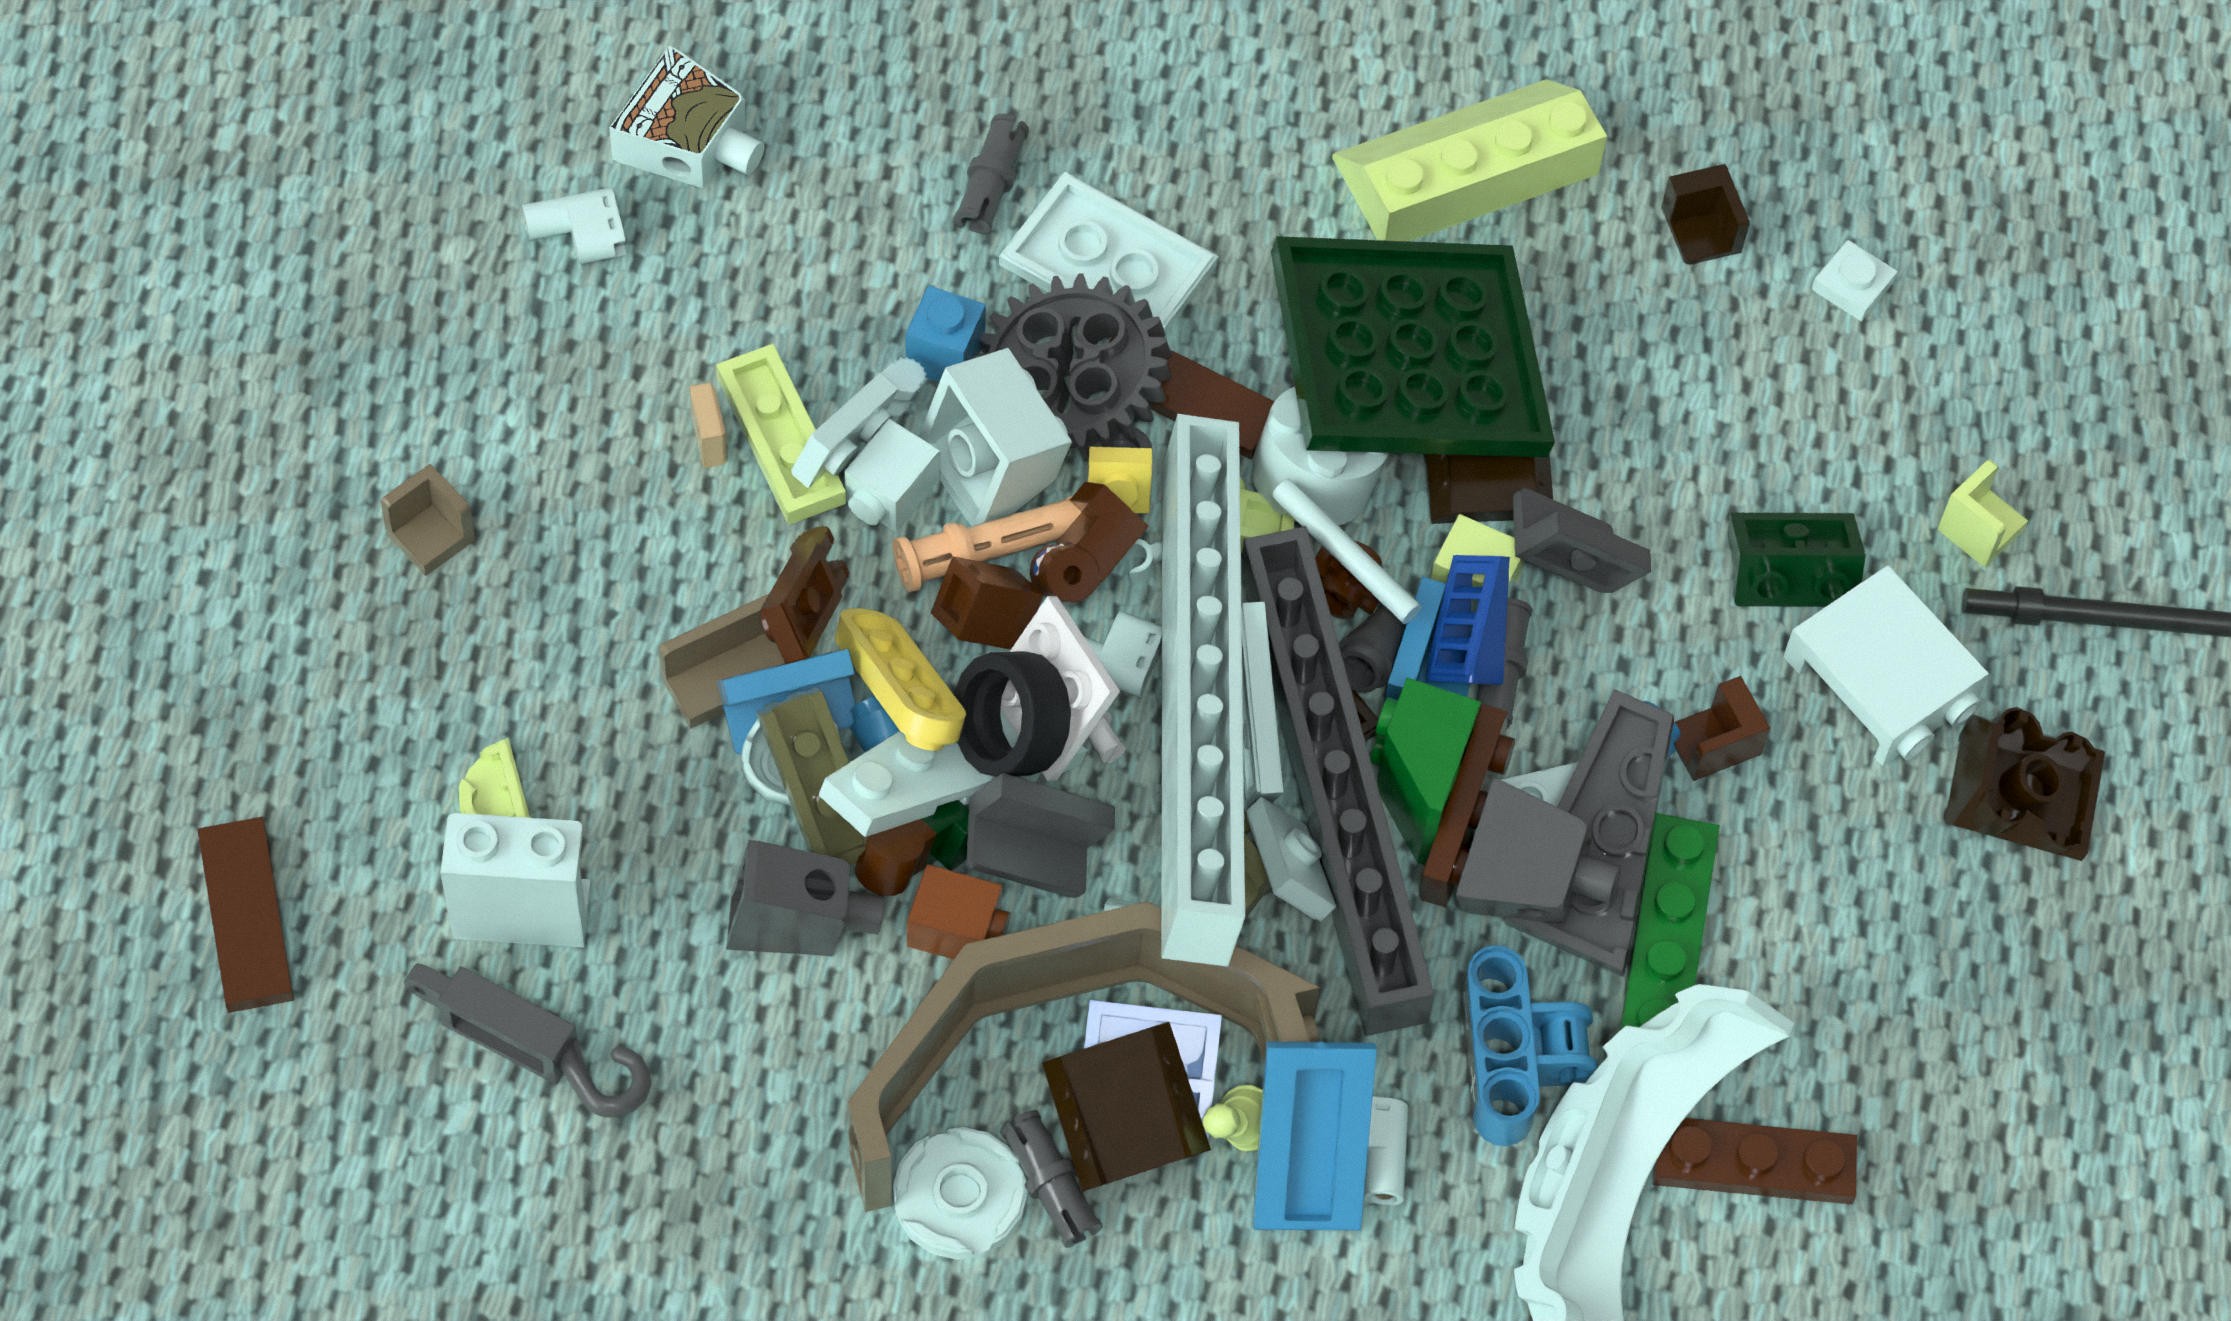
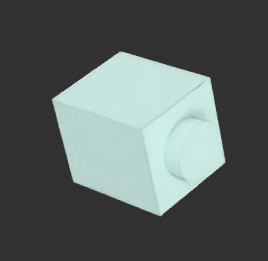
M888 419L845 470L846 501L849 508L865 523L877 525L881 522L897 532L940 480V450L891 419Z

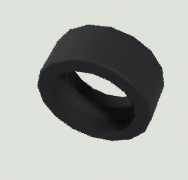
M1027 651L990 652L974 658L961 673L954 691V696L966 711L960 739L957 741L965 760L979 773L997 777L1001 773L1012 776H1030L1048 770L1061 756L1070 730L1071 708L1068 691L1058 669L1043 655ZM1009 680L1012 681L1019 695L1022 710L1021 731L1014 748L1010 746L1003 732L1000 716L1001 699Z

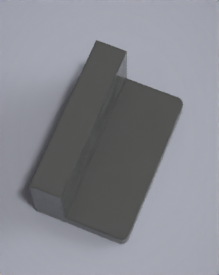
M1522 488L1513 494L1515 557L1600 593H1613L1651 572L1650 550L1613 534V528L1610 524L1527 488Z
M1001 773L969 797L967 866L975 871L1066 897H1080L1086 892L1087 848L1114 830L1115 806Z

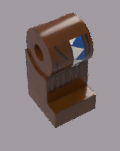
M1083 483L1069 500L1081 513L1056 544L1043 547L1035 554L1031 561L1029 573L1031 582L1046 598L1047 596H1057L1060 601L1072 603L1086 599L1105 580L1149 527L1105 484Z

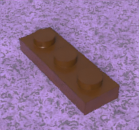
M1482 705L1422 874L1423 901L1447 908L1454 886L1458 887L1470 851L1467 848L1474 829H1477L1494 773L1505 775L1514 750L1515 738L1506 736L1507 711Z
M1684 1118L1653 1166V1185L1853 1205L1856 1198L1857 1135Z

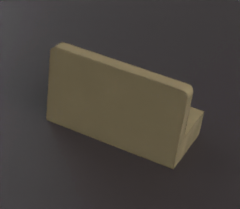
M769 594L670 639L659 646L661 680L690 729L724 713L717 680L785 664L777 644L768 639L762 625L761 607Z

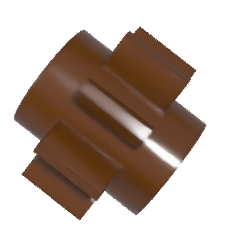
M1355 541L1382 567L1381 558L1372 548ZM1321 546L1315 560L1330 614L1337 618L1349 619L1355 615L1359 607L1365 612L1372 614L1379 600Z

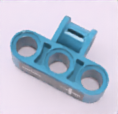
M1488 946L1474 954L1468 965L1461 995L1472 1117L1477 1132L1484 1140L1493 1145L1510 1146L1526 1138L1532 1128L1539 1105V1087L1571 1086L1573 1082L1584 1084L1598 1068L1597 1060L1590 1056L1587 1028L1593 1023L1592 1010L1589 1006L1578 1002L1530 1003L1528 974L1524 960L1517 952L1508 947ZM1486 979H1495L1504 983L1508 991L1501 993L1490 992L1479 982ZM1492 1039L1504 1040L1515 1051L1508 1054L1496 1053L1489 1049L1485 1042ZM1498 1100L1510 1101L1520 1109L1521 1113L1514 1116L1502 1115L1491 1106V1103Z

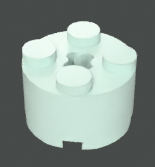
M1292 387L1282 393L1271 407L1254 454L1253 484L1257 492L1263 496L1274 511L1282 516L1283 513L1291 516L1272 498L1276 487L1284 480L1290 479L1337 525H1342L1352 521L1365 510L1388 453L1306 451L1295 387Z

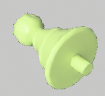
M1239 1085L1229 1090L1220 1100V1103H1216L1214 1107L1207 1109L1203 1117L1205 1131L1214 1138L1227 1139L1233 1146L1242 1151L1258 1150L1263 1089L1253 1085Z

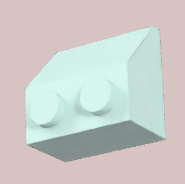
M1009 348L945 367L918 436L940 450V481L971 527L1014 514L1054 482L1072 443L1063 421L1059 417L1054 416L1037 391L1031 374L1022 369Z

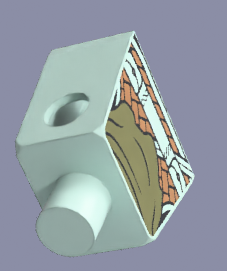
M668 46L610 126L613 160L700 188H704L721 163L746 175H751L761 161L764 153V143L743 133L746 129L745 99L743 96L671 46Z

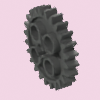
M1079 273L1073 287L1064 289L1059 276H1053L1051 292L1043 294L1032 283L1029 285L1030 301L1024 304L1010 296L1007 298L1012 312L1009 317L993 313L990 315L989 318L996 334L983 333L981 335L980 346L983 353L973 355L972 359L1009 348L1022 369L1031 374L1036 389L1047 390L1041 397L1054 416L1059 417L1063 421L1068 436L1072 441L1070 448L1078 447L1084 461L1089 460V447H1092V444L1100 442L1103 447H1114L1112 436L1118 432L1131 440L1135 439L1136 434L1131 422L1135 418L1145 422H1152L1154 420L1147 401L1165 402L1166 395L1161 382L1172 379V373L1166 360L1172 357L1167 338L1164 337L1165 332L1159 316L1153 317L1146 299L1135 302L1131 288L1128 285L1123 286L1113 295L1110 281L1105 276L1098 281L1094 289L1088 287L1084 273ZM1076 322H1079L1073 341L1079 359L1073 360L1072 327ZM1055 336L1046 343L1036 344L1038 340L1044 337ZM1114 337L1113 341L1105 345H1096L1098 341L1104 338ZM1070 375L1068 390L1064 377ZM1070 391L1072 397L1070 410L1063 414ZM1107 391V393L1099 399H1088L1092 394L1096 392Z

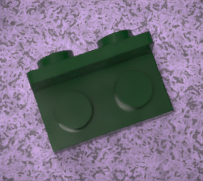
M1730 512L1728 538L1736 566L1733 588L1735 605L1756 607H1826L1862 583L1866 554L1854 513Z

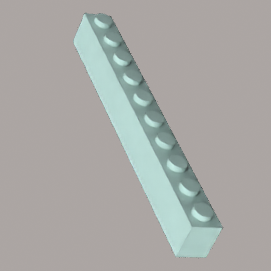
M1177 414L1163 462L1161 958L1228 967L1245 919L1239 422Z

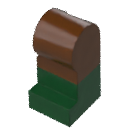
M959 800L937 806L933 815L868 836L865 851L858 857L855 873L857 879L863 887L873 893L883 896H895L906 890L912 877L925 869L926 864L931 865L938 860L948 870H954L967 859L969 809Z

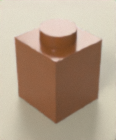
M926 864L907 920V947L954 960L965 944L1006 935L1011 912L1001 910L1002 885Z

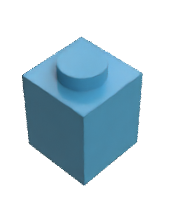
M928 285L906 332V357L911 360L914 359L917 363L920 362V366L924 367V372L927 373L925 378L940 382L945 367L971 360L973 355L980 354L982 350L980 338L986 329V304Z

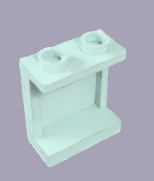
M1889 565L1792 630L1783 656L1799 675L1812 667L1868 728L1879 742L1874 758L1882 766L1898 755H1901L1905 760H1910L1918 755L1933 740L1934 734L1932 732L1947 721L1953 727H1957L1967 721L1982 704L1979 695L1989 674Z
M451 813L447 819L440 874L453 939L585 948L591 880L581 879L582 824L579 821Z

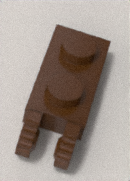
M816 526L803 532V534L795 539L796 542L790 547L792 555L761 607L764 632L771 642L777 644L785 664L810 657L842 598L841 591L850 574L843 560L839 561L837 559L830 562L826 560L832 548L831 544H834L833 535L827 526Z

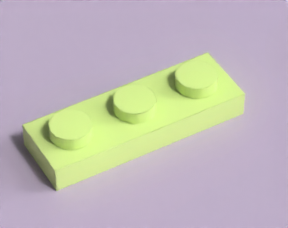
M774 344L716 364L717 379L787 524L791 525L845 505L846 491L838 475L833 476L826 471L809 488L792 475V467L816 429Z

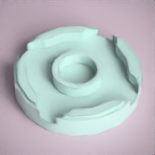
M959 1127L946 1129V1133L937 1134L932 1138L928 1135L916 1142L899 1162L893 1183L896 1218L908 1237L931 1254L956 1260L984 1256L1005 1244L1022 1222L1028 1197V1191L1024 1186L1026 1183L1024 1172L1020 1168L1019 1161L1011 1148L988 1132Z

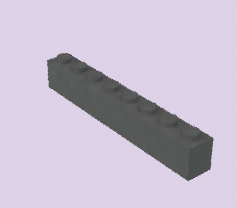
M1307 527L1245 538L1241 573L1249 602H1265L1274 697L1311 836L1322 852L1319 861L1336 904V908L1332 910V915L1364 1035L1369 1036L1429 1023L1435 994Z

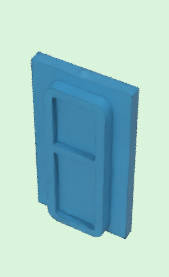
M1323 1041L1266 1042L1252 1222L1254 1230H1361L1377 1053L1375 1043Z

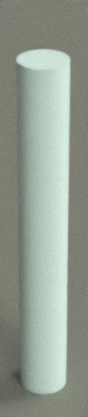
M1290 479L1284 480L1276 487L1272 498L1302 527L1306 526L1308 532L1403 624L1409 623L1417 616L1422 606Z

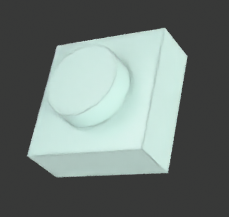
M1847 240L1814 279L1811 290L1862 322L1895 282L1898 271Z

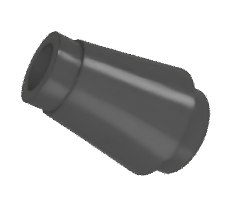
M1385 606L1379 607L1338 643L1349 684L1353 691L1360 693L1371 692L1376 688L1385 686L1389 681L1407 624H1403Z

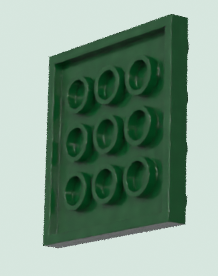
M1276 236L1271 250V257L1306 451L1549 457L1555 444L1512 245Z

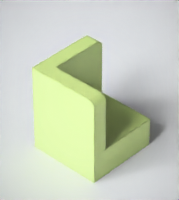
M1990 459L1981 465L1950 495L1937 529L1984 568L2025 530L2028 523L2026 518L1990 490L1999 466Z
M1459 514L1434 561L1431 579L1447 583L1453 555L1510 557L1509 586L1512 580L1517 582L1520 577L1524 560L1515 557L1514 537ZM1473 574L1472 586L1483 587L1485 574Z

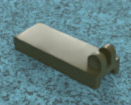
M815 687L805 692L798 691L788 695V699L782 702L774 701L765 705L764 709L756 712L808 851L845 859L851 865L856 864L858 857L865 851L867 837H864L819 796L825 778L849 763L822 690Z

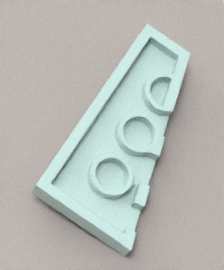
M1001 710L1000 716L1003 732L1010 746L1014 748L1019 736ZM899 731L826 777L819 796L864 837L933 815L937 806L959 800L964 805L969 804V797L996 777L979 773L965 760L957 742L944 745L943 749L937 751L924 750L911 745L906 740V734ZM1081 746L1064 772L1082 764L1088 750ZM1040 773L1015 777L1036 782Z

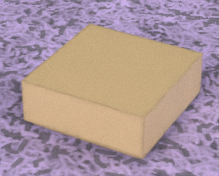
M711 382L689 386L691 417L703 468L724 465L727 461L726 432L715 386H712Z

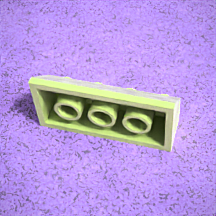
M1545 79L1333 153L1332 158L1377 240L1412 241L1598 175L1607 135L1581 90Z

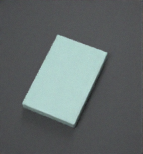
M1067 172L1062 174L999 255L1000 266L1034 283L1047 292H1051L1053 276H1059L1064 289L1073 287L1079 273H1084L1090 289H1094L1103 276L1108 277L1113 295L1120 288L1128 285L1131 288L1135 302L1142 299L1148 301L1153 317L1159 316L1165 334L1218 263L1217 255Z

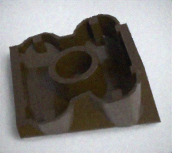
M1425 454L1428 474L1427 497L1432 524L1455 523L1459 514L1477 522L1514 520L1513 494L1522 488L1530 489L1553 499L1550 454L1549 457Z
M2019 707L2009 708L1993 719L1973 714L1959 734V749L1948 806L1944 812L1943 819L1953 826L2082 861L2088 854L2105 751L2094 748L2087 738L2074 732L2062 733L2058 737L2043 734L2040 722L2036 717Z
M1170 1021L1042 1062L1082 1192L1211 1150Z

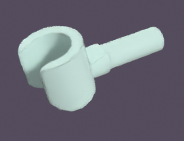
M1138 539L1120 560L1118 565L1123 564L1133 556H1140L1146 559L1142 565L1133 568L1129 572L1132 583H1142L1148 581L1153 576L1155 563L1162 560V541L1149 545L1145 540Z

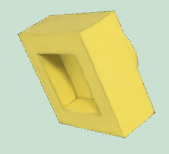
M1089 447L1088 482L1105 484L1134 513L1149 514L1152 448Z

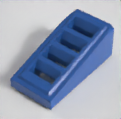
M1453 555L1429 654L1426 681L1503 685L1510 557ZM1473 574H1485L1483 587H1472ZM1471 600H1479L1477 612H1471ZM1470 625H1473L1470 637Z

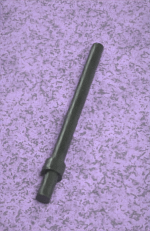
M2016 586L2013 592L1965 588L1963 593V613L2012 617L2013 624L2039 626L2041 620L2231 637V612L2044 595L2042 588Z

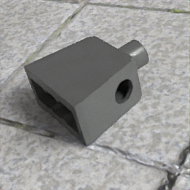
M1493 778L1457 888L1456 898L1460 910L1471 914L1558 924L1566 923L1575 894L1607 903L1612 902L1620 878L1621 865L1587 856L1591 846L1592 834L1590 824L1585 820L1506 782Z
M749 840L731 891L726 950L833 956L843 930L879 934L883 919L884 896L849 891L851 864L845 859L762 841Z

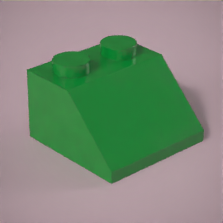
M1406 678L1399 700L1386 698L1376 727L1375 734L1378 736L1370 761L1371 764L1380 767L1377 786L1382 801L1416 862L1426 865L1475 728L1481 702Z

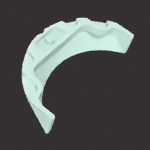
M1698 984L1676 993L1675 996L1678 999V1003L1657 1014L1641 1027L1625 1026L1602 1047L1605 1049L1608 1057L1599 1065L1585 1084L1573 1082L1553 1112L1540 1137L1538 1154L1528 1167L1521 1190L1515 1229L1528 1235L1523 1266L1514 1269L1518 1297L1528 1303L1533 1321H1624L1622 1267L1625 1246L1636 1205L1656 1160L1677 1127L1701 1098L1741 1063L1763 1049L1788 1038L1795 1025L1793 1021L1748 991Z

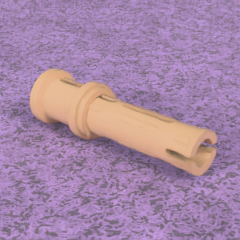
M1071 496L1063 501L1014 513L1010 516L968 528L962 523L952 522L943 526V532L911 541L905 536L893 539V554L898 574L909 593L921 590L923 582L945 576L952 556L985 562L1057 541L1081 511L1069 501L1073 497Z

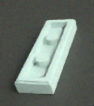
M1249 602L1241 604L1243 774L1246 802H1249V805H1253L1261 796L1273 803L1284 792L1265 602Z

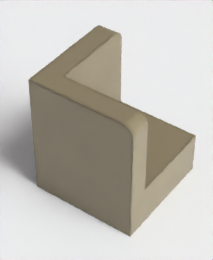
M431 464L389 492L380 501L386 535L425 576L475 541L469 504Z

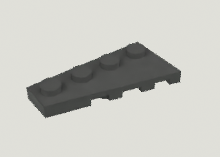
M1614 689L1557 806L1590 824L1592 841L1587 856L1621 865L1620 878L1612 902L1607 903L1575 894L1566 923L1558 924L1504 917L1506 925L1624 977L1674 725L1673 714Z

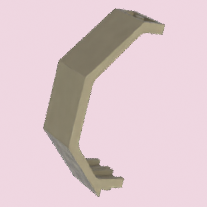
M1148 901L965 944L848 1100L849 1154L865 1212L892 1206V1157L886 1136L972 1026L985 1017L1130 982H1146L1213 1014L1222 1015V1018L1246 1029L1255 1038L1265 1066L1266 1042H1320L1314 1020L1321 987L1236 945L1228 967L1161 958L1162 908Z

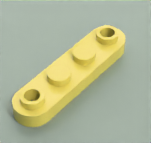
M863 608L843 610L840 614L835 633V641L841 650L849 649L853 667L897 728L906 734V740L915 747L931 751L941 750L944 745L956 743L960 739L966 711L902 625L894 618L878 611Z

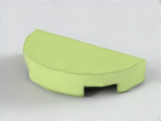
M509 738L485 747L479 753L480 758L468 769L465 779H462L460 782V813L530 818Z

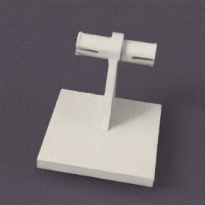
M1047 596L1010 652L1027 651L1043 655L1058 669L1067 687L1071 708L1069 736L1061 756L1048 770L1042 772L1047 781H1057L1087 738L1103 763L1107 761L1112 763L1124 754L1126 747L1121 743L1110 726L1112 716L1107 710L1120 690L1057 596ZM1009 680L1002 695L1001 710L1019 736L1022 721L1019 695L1012 681Z

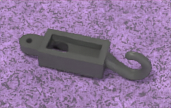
M418 963L413 966L404 980L405 986L414 995L439 1008L444 1027L555 1085L565 1075L582 1104L593 1114L602 1117L620 1118L636 1111L647 1099L651 1087L650 1071L643 1058L632 1049L617 1046L611 1051V1059L615 1063L629 1068L632 1075V1083L624 1093L617 1096H606L597 1090L586 1070L576 1026L462 966L459 967L451 979L426 965Z

